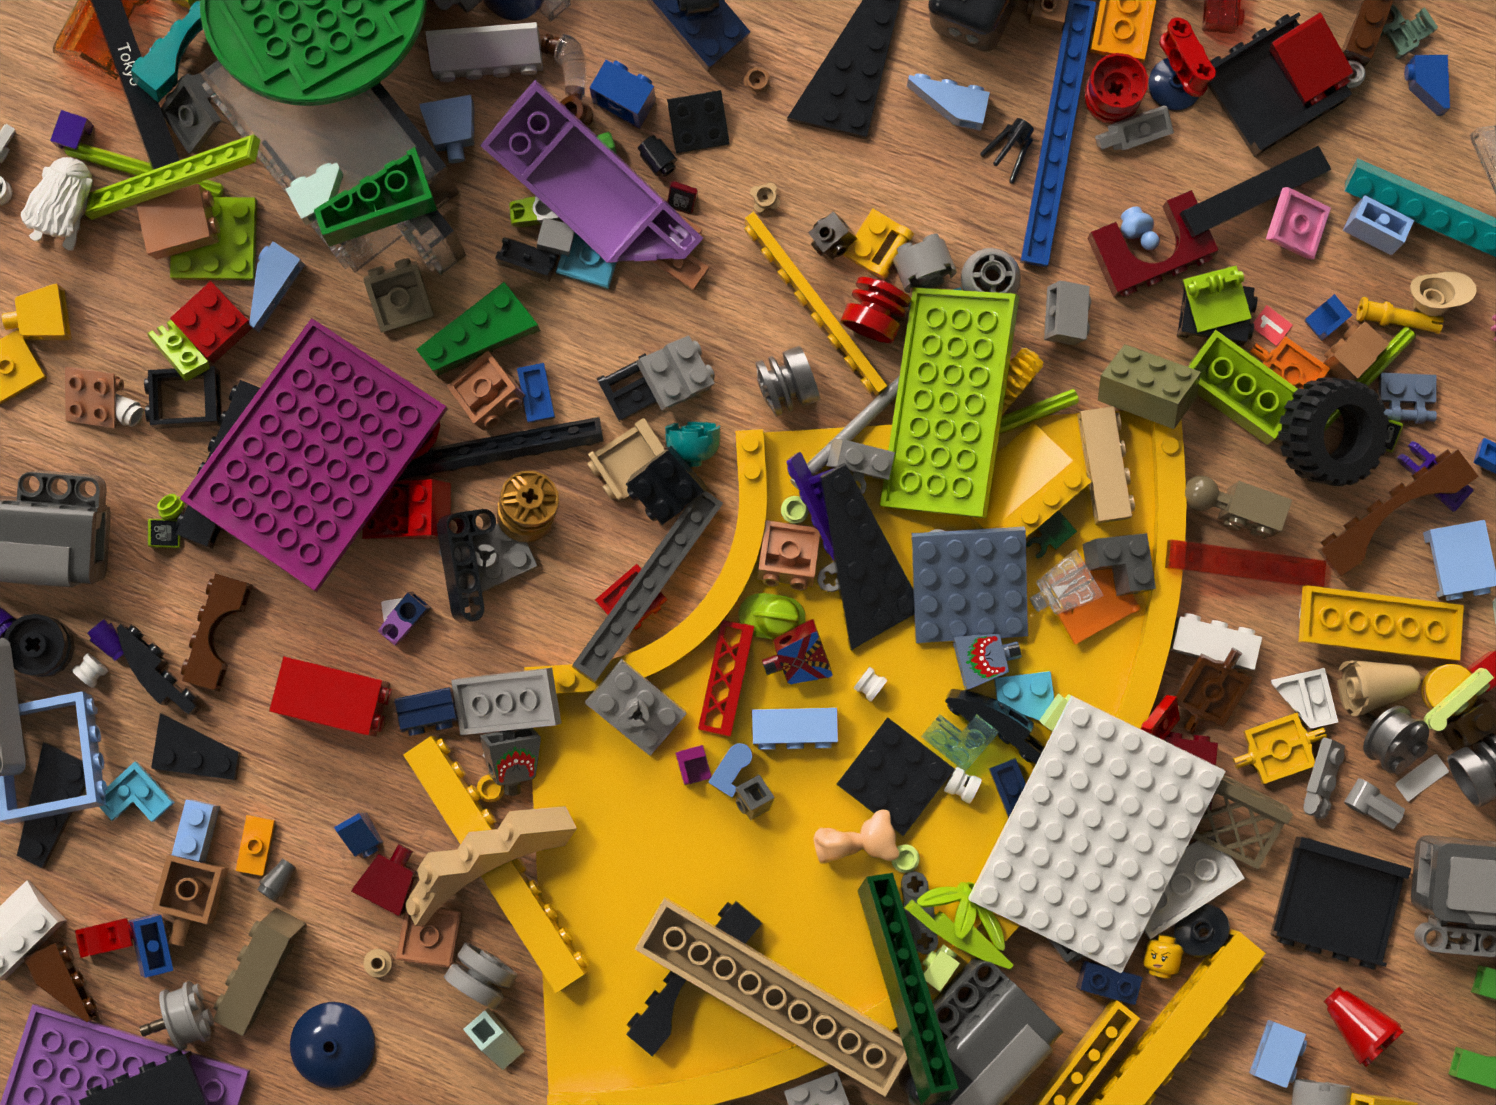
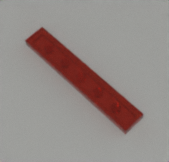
M1171 539L1167 540L1165 568L1295 586L1308 585L1324 588L1326 561Z

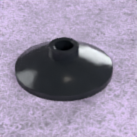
M1204 904L1178 921L1174 929L1176 943L1183 948V952L1195 957H1205L1216 953L1225 945L1230 935V923L1226 914L1220 908L1209 904ZM1209 932L1205 937H1201L1203 933Z

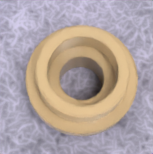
M383 949L371 950L364 958V969L372 977H382L391 970L392 958ZM375 958L382 960V967L379 969L373 966Z

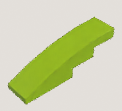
M913 900L904 907L927 928L955 947L984 961L1007 969H1011L1014 966L974 926H972L964 938L959 939L954 934V923L941 911L932 918Z

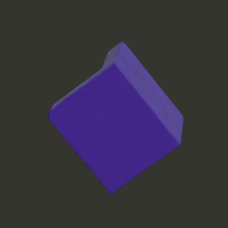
M61 110L50 141L58 148L62 149L65 146L77 150L83 133L91 135L94 125L85 117Z

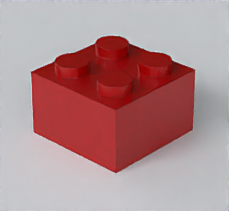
M212 281L207 283L170 317L173 323L213 364L252 329L249 325L250 321Z

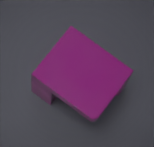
M703 745L675 752L684 785L711 778Z

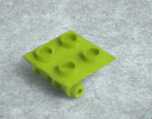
M1237 265L1183 279L1197 332L1251 319L1241 283L1244 282V275L1242 271L1238 272Z

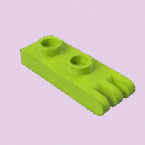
M172 320L166 322L169 331L163 325L157 327L160 336H157L153 330L147 333L152 343L185 381L210 369L206 358Z

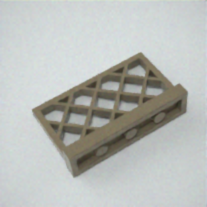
M1224 775L1214 795L1219 794L1223 796L1226 806L1210 810L1208 805L1207 812L1204 813L1201 819L1208 817L1212 830L1203 833L1195 831L1192 837L1259 870L1285 823H1289L1293 813L1287 805ZM1228 799L1235 803L1229 804ZM1242 806L1247 808L1251 818L1235 822L1231 810ZM1228 811L1231 824L1215 828L1212 816ZM1264 819L1276 822L1270 832L1259 834L1256 822ZM1253 824L1256 836L1240 840L1237 828ZM1233 829L1237 842L1229 845L1220 843L1218 834ZM1214 835L1215 840H1213V839H1211V838H1209V837ZM1255 842L1259 843L1260 851L1255 860L1245 855L1242 846Z

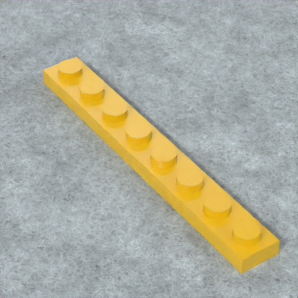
M753 211L745 217L746 227L744 230L753 242L757 240L763 247L760 250L762 255L769 263L774 261L780 269L777 271V274L786 285L790 283L796 290L793 294L802 306L807 305L813 312L810 317L819 328L823 326L829 333L827 336L828 341L835 350L839 348L846 356L843 359L852 372L858 371L863 378L860 382L869 394L874 392L878 396L887 388L886 383Z

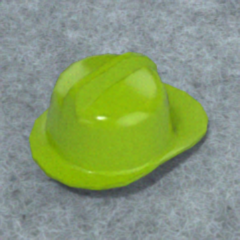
M757 593L747 597L741 604L739 622L740 624L755 626L753 636L774 640L776 637L805 623V612L802 605L793 598Z

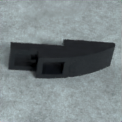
M120 624L117 627L119 641L125 658L146 691L160 705L166 706L172 700L188 715H195L202 708L196 703L199 698L188 688L182 690L175 683L178 679L168 670L161 671L168 663L162 657L165 654L164 651L154 643L148 645L142 639L144 634L133 624L129 627Z
M951 689L948 692L945 702L949 710L957 716L961 715L976 733H983L988 738L996 730L999 738L1006 744L1015 746L1023 759L1030 763H1037L1045 746L1030 734L1034 723L1010 706L979 693Z

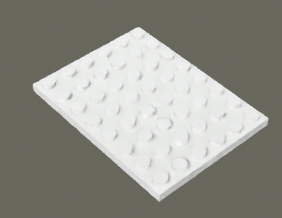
M1071 695L968 897L969 901L1122 973L1226 771Z

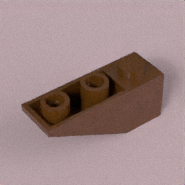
M57 942L24 958L36 985L85 1022L97 1019L95 1013L97 1012L96 1003L85 992L84 986L86 983L80 971L75 970L72 963L74 956L68 945L64 946L63 942Z

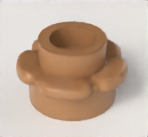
M752 68L744 77V85L749 88L748 90L752 94L766 92L770 87V75L762 68ZM755 79H759L760 82L755 83Z

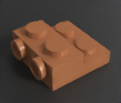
M489 350L446 385L471 421L483 431L495 428L500 423V417L507 411L516 410L521 405V399L525 396L514 379L504 370Z
M766 520L757 580H763V584L771 587L778 586L779 583L790 584L792 589L799 591L806 590L807 587H813L820 539L819 531L815 527Z

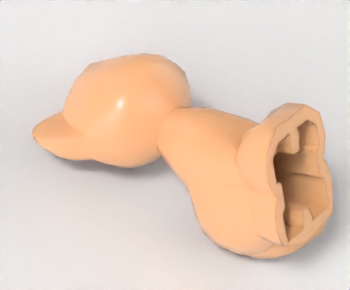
M887 810L875 812L871 819L863 823L860 833L820 828L815 832L813 838L818 860L821 864L856 854L861 849H864L871 857H880L887 861L895 860L899 856V851L895 844V831L891 825L890 812Z

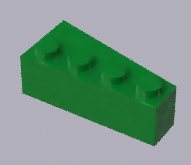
M415 147L406 151L407 154L400 159L392 160L384 165V169L371 177L369 175L359 181L360 184L352 189L342 191L314 209L322 236L328 247L438 210Z
M503 282L416 350L435 375L439 376L483 355L487 350L493 352L495 349L512 344L520 338L541 330L510 288Z

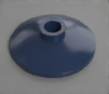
M1168 58L1161 60L1152 69L1148 80L1149 92L1158 105L1167 106L1168 110L1178 111L1189 108L1199 97L1186 93L1182 84L1176 85L1173 82V78L1178 76L1172 69Z

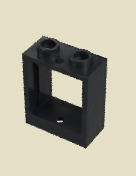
M209 366L210 369L192 378L204 379L205 417L163 419L161 381L184 379L175 368L148 370V378L144 379V390L146 395H149V405L145 407L146 421L150 422V425L155 429L218 425L222 414L220 370L215 366Z

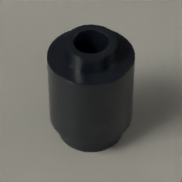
M677 0L680 13L684 12L686 17L711 13L713 9L719 8V0Z
M652 135L638 146L640 157L656 177L660 175L666 177L675 170L676 166L674 164L677 158L662 139H657L655 135Z

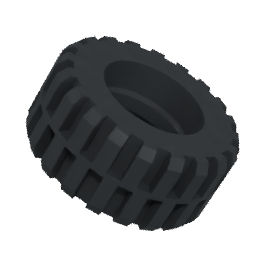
M1323 377L1318 378L1316 381L1311 380L1303 385L1304 389L1298 388L1292 395L1294 399L1292 401L1288 400L1284 407L1286 410L1285 415H1281L1279 424H1282V430L1278 431L1279 440L1283 444L1280 446L1282 455L1288 457L1286 463L1290 469H1295V474L1311 482L1343 487L1344 485L1356 484L1359 482V479L1364 480L1371 474L1370 469L1375 470L1379 465V458L1384 456L1387 449L1384 446L1386 440H1389L1390 432L1387 431L1389 418L1388 415H1384L1386 408L1383 402L1377 400L1379 396L1373 389H1369L1366 384L1354 380ZM1336 409H1339L1344 421V433L1338 448L1329 455L1324 444V429L1330 415Z

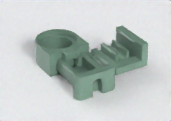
M1392 4L1389 12L1393 16V21L1390 24L1384 25L1380 36L1382 37L1386 34L1398 52L1395 58L1400 59L1406 53L1413 51L1419 45L1420 40L1435 32L1438 26L1425 7L1415 15L1416 18L1409 21L1407 19L1405 21L1397 7Z

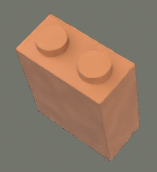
M199 184L184 187L136 204L146 252L156 260L219 243L217 233H220V227L216 217H213L211 207H214L212 194Z

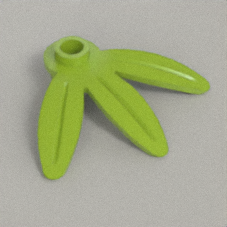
M961 882L957 888H935L917 899L918 905L923 908L959 901L954 922V934L959 939L964 938L971 930L977 911L994 946L1000 951L1005 949L1002 929L993 912L968 899L975 885L974 883Z

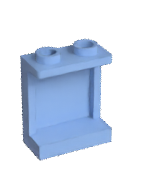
M1485 520L1423 532L1425 543H1430L1440 589L1436 592L1437 597L1446 596V601L1464 598L1463 593L1473 591L1474 596L1491 593L1490 588L1496 586V569Z

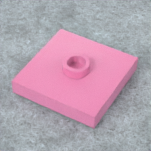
M1289 187L1282 188L1266 240L1304 258L1314 259L1331 208Z

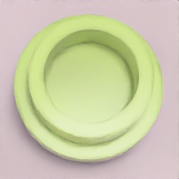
M799 496L788 497L782 503L781 514L787 522L798 524L803 522L808 516V507Z
M903 844L898 846L899 856L891 861L894 868L902 873H909L915 870L920 860L918 851L911 845Z

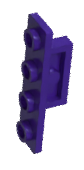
M796 453L786 461L788 473L798 486L802 502L808 507L812 523L823 539L825 551L834 561L832 541L828 529V518L820 483V476L830 470L812 476L802 453Z

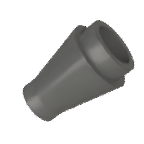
M282 858L259 881L260 886L257 890L276 902L279 897H283L296 867Z

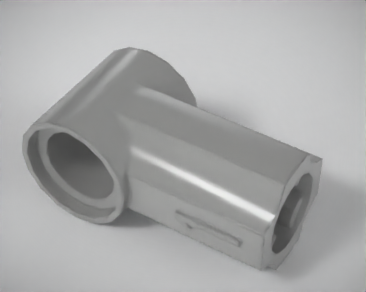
M1358 778L1344 801L1353 810L1363 815H1369L1389 829H1394L1404 816L1405 809L1380 794V790L1361 778Z

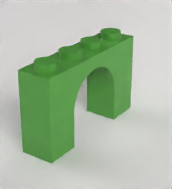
M1478 965L1471 992L1496 1000V970ZM1456 1047L1448 1074L1496 1089V1056H1485Z

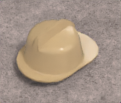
M1443 272L1417 276L1410 285V292L1414 297L1413 308L1415 311H1421L1428 316L1443 315L1449 308L1462 306L1473 300L1476 294V285L1470 277L1459 272Z

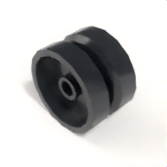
M39 614L24 615L15 620L4 636L11 646L14 669L31 676L42 678L55 676L70 663L75 649L73 635L64 623L58 619Z

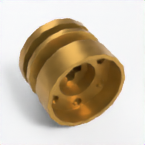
M521 471L507 479L501 489L497 506V522L501 530L509 538L519 542H534L542 539L551 530L559 505V493L555 484L546 475L536 471ZM526 499L532 500L531 504L526 503Z

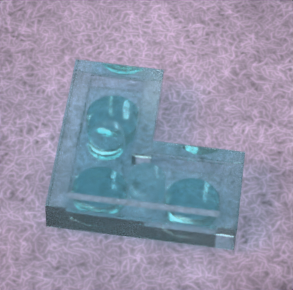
M939 714L921 737L966 772L999 731L977 714L963 731H960Z

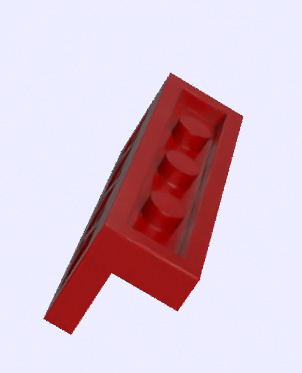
M726 620L721 622L698 726L699 730L731 736L755 626ZM726 627L742 630L740 642L731 648L724 639ZM722 643L727 648L723 653H721ZM738 647L737 656L735 657L732 650ZM730 653L735 661L734 669L723 675L718 667V662L721 657ZM716 671H718L721 675V678L714 681ZM732 674L731 683L729 684L726 678ZM724 680L729 688L728 697L717 702L712 694V689L714 685ZM710 698L715 703L711 708H709ZM724 702H726L725 711L720 707ZM716 707L723 715L721 728L705 725L707 713Z

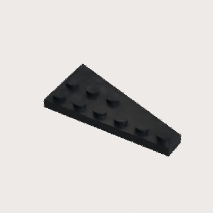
M862 0L790 112L787 121L867 139L900 0Z
M843 463L821 475L820 483L828 518L829 535L832 541L835 570L843 605L844 622L848 634L849 649L853 650L914 615V593L908 578L847 465Z

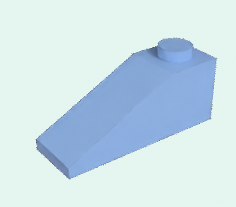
M272 242L270 246H265L258 257L260 261L257 264L249 325L257 332H260L305 266L301 259L275 242Z

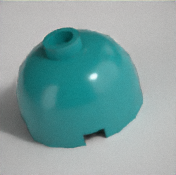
M696 421L687 422V425L682 426V428H679V423L667 425L665 427L667 448L672 446L690 467L701 466L702 461L708 460L716 454L720 446L721 426L716 427L715 423Z

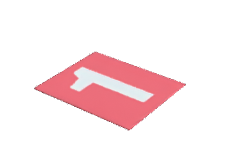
M1268 305L1253 322L1254 329L1275 346L1279 344L1293 326Z

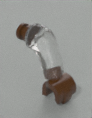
M546 34L541 43V52L545 54L550 53L551 56H554L556 63H559L563 68L565 95L568 97L564 98L561 103L569 111L577 107L575 116L586 126H590L593 120V112L591 107L582 101L586 90V59L583 48L574 37L568 34H563L561 37H553L551 34Z

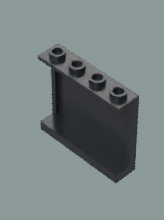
M1299 12L1291 17L1289 14L1282 16L1274 23L1276 26L1268 31L1266 28L1259 30L1251 37L1253 40L1244 45L1243 42H1240L1229 50L1230 54L1221 59L1220 56H1217L1210 61L1216 70V75L1207 85L1254 157L1343 104L1352 95L1348 86L1345 85L1337 91L1333 87L1325 92L1327 97L1313 106L1310 102L1304 106L1270 52L1273 41L1300 25L1297 21L1301 16Z
M1296 836L1270 934L1278 936L1277 942L1293 947L1295 941L1306 944L1304 950L1321 954L1322 949L1333 952L1332 958L1349 962L1350 957L1359 959V966L1376 970L1377 965L1386 967L1387 963L1383 962L1403 881L1404 879H1409L1411 868Z
M180 1050L165 1056L167 1062L156 1066L155 1061L139 1067L140 1074L133 1077L125 1073L112 1079L114 1085L103 1089L102 1084L86 1090L87 1097L78 1100L80 1105H208L189 1056L193 1055L192 1052L183 1054Z

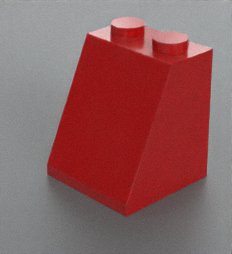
M1321 12L1271 43V54L1304 106L1309 102L1313 106L1327 97L1325 92L1333 87L1337 91L1351 82L1349 78L1354 72Z

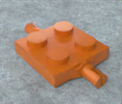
M1286 336L1270 353L1258 345V343L1249 352L1262 360L1264 365L1296 388L1304 389L1303 385L1305 383L1325 377L1331 369Z

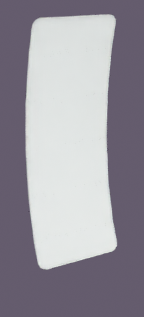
M1434 754L1401 778L1395 785L1409 802L1424 789L1447 774L1449 770L1439 756Z

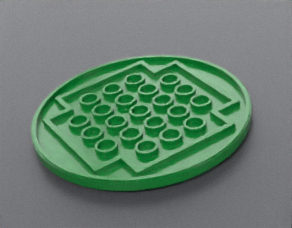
M200 0V16L206 39L214 55L223 68L242 86L255 94L276 102L298 106H316L336 103L355 97L371 89L389 76L402 63L417 40L423 25L427 0Z

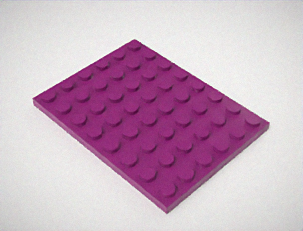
M311 318L183 493L180 500L300 582L318 592L448 408Z

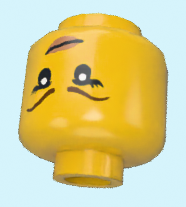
M1159 935L1158 939L1148 941L1143 963L1149 969V974L1162 978H1171V974L1179 972L1183 948L1175 943L1176 938Z

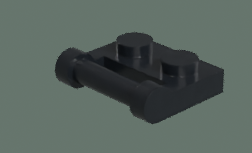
M646 353L638 356V359L646 356ZM637 361L606 377L602 375L596 378L619 422L657 403L644 377L615 392L610 387L639 372L640 369L636 363Z

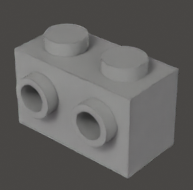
M1060 280L1047 287L1044 340L1068 345H1076L1087 340L1090 330L1088 323V310L1091 306L1090 286Z

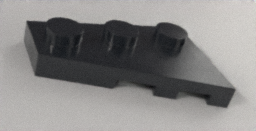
M160 713L151 769L236 780L241 752Z

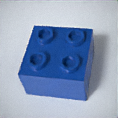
M605 60L589 87L594 104L639 129L656 102L653 82L642 74L633 75L628 72V68L618 61L612 63Z

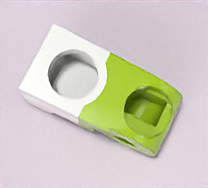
M537 196L509 203L511 226L513 227L540 225L544 218L563 222Z

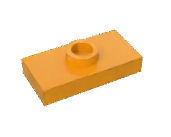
M246 815L235 871L265 876L276 820Z

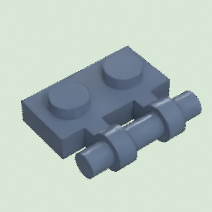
M1381 373L1379 375L1378 400L1389 402V409L1384 411V415H1388L1389 420L1400 422V420L1414 421L1415 424H1424L1425 421L1435 422L1437 418L1436 411L1426 410L1425 404L1436 403L1437 375ZM1400 403H1414V410L1401 409Z

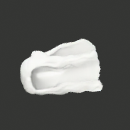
M66 157L57 159L50 167H44L42 173L43 180L31 192L27 204L21 212V218L28 229H34V232L29 235L33 241L39 242L42 240L43 234L51 235L52 237H65L62 246L69 251H73L76 245L77 233L80 230V219L86 211L87 199L93 180L91 179L92 174L82 161Z

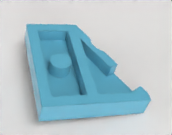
M1051 671L994 678L997 700L1029 718L1040 720L1054 700Z

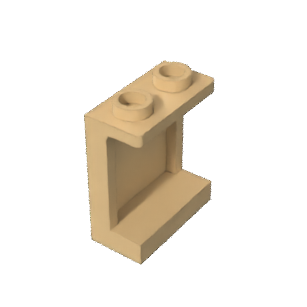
M645 418L636 422L635 427L598 451L589 453L591 461L587 464L596 477L600 474L606 484L602 487L611 500L616 498L621 503L630 497L626 485L630 476L665 449Z

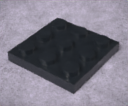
M887 717L836 785L874 814L879 810L889 811L892 827L904 836L955 768Z

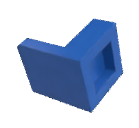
M1334 294L1305 319V323L1322 341L1349 319L1352 314Z

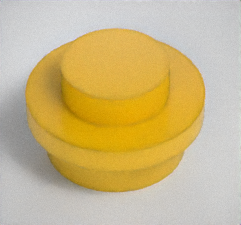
M485 775L479 780L477 791L483 801L496 802L504 795V785H497L490 775Z

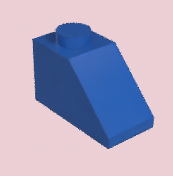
M1415 55L1406 64L1404 70L1405 80L1409 81V90L1437 116H1443L1450 109L1448 55Z
M358 813L334 827L354 857L363 855L364 858H367L379 851L377 846L383 843L368 813Z

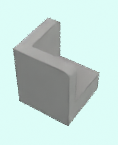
M544 218L537 241V249L569 257L575 232L564 222Z

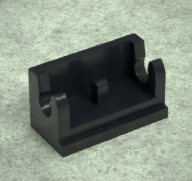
M506 237L502 239V249L497 252L495 257L498 265L550 282L559 255L538 250L536 247Z

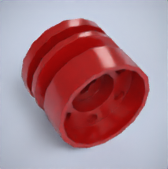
M1123 53L1106 55L1099 60L1091 72L1084 94L1086 107L1093 117L1103 123L1113 124L1114 122L1134 116L1148 89L1149 78L1145 67L1138 59Z
M864 276L858 277L856 282L858 289H854L851 296L861 304L848 303L840 322L848 329L864 337L881 343L893 344L900 324L891 316L904 317L906 313L904 307L909 306L911 297L885 281Z

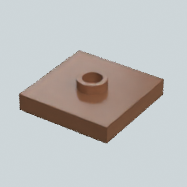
M405 907L396 960L450 968L454 963L463 913L439 908L425 925L415 926Z

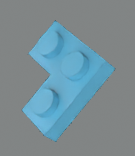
M135 761L107 786L108 790H105L106 805L99 807L111 821H114L128 807L135 803L151 822H154L175 802L146 770Z

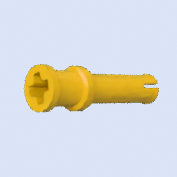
M1367 297L1360 299L1356 313L1357 321H1363L1364 319L1379 322L1380 326H1386L1391 323L1439 334L1443 327L1439 323H1444L1442 316H1428L1419 312L1395 308L1391 302L1369 301Z

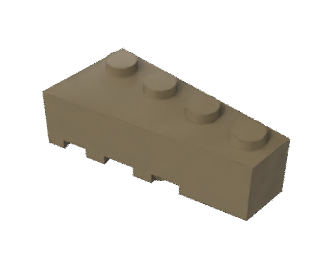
M275 908L262 921L254 923L249 932V936L252 939L248 946L244 945L237 957V961L240 964L237 970L233 969L226 980L225 985L229 987L225 995L221 994L213 1009L217 1012L213 1021L241 1036L252 1027L269 993L265 992L266 989H270L281 972L277 968L278 964L282 965L287 956L290 955L294 944L290 943V941L299 932H302L306 924L305 922Z

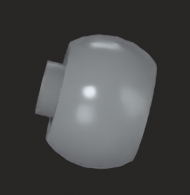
M985 248L975 252L964 263L961 271L963 291L984 292L976 286V281H979L984 289L995 293L1003 280H1005V284H1008V287L999 293L1017 294L1020 287L1021 275L1019 266L1010 254L1001 249ZM985 263L980 272H973L977 266ZM987 270H995L999 275V279L990 281L986 278L985 272Z

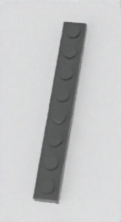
M705 490L704 493L687 505L575 660L572 668L592 682H596L721 508L723 502Z

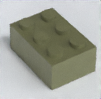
M1124 344L1100 376L1098 401L1175 429L1197 398L1201 372Z

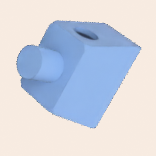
M471 95L419 104L436 151L447 150L449 163L454 164L465 161L463 147L474 145V102Z

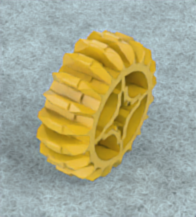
M1028 348L1021 349L1010 361L1002 415L1043 367V361L1035 352H1031Z

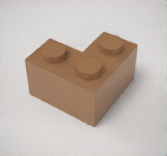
M1363 322L1358 327L1353 324L1342 335L1346 340L1344 341L1341 338L1324 353L1327 359L1323 363L1331 368L1328 372L1334 378L1355 381L1377 360L1376 357L1389 344L1366 322Z

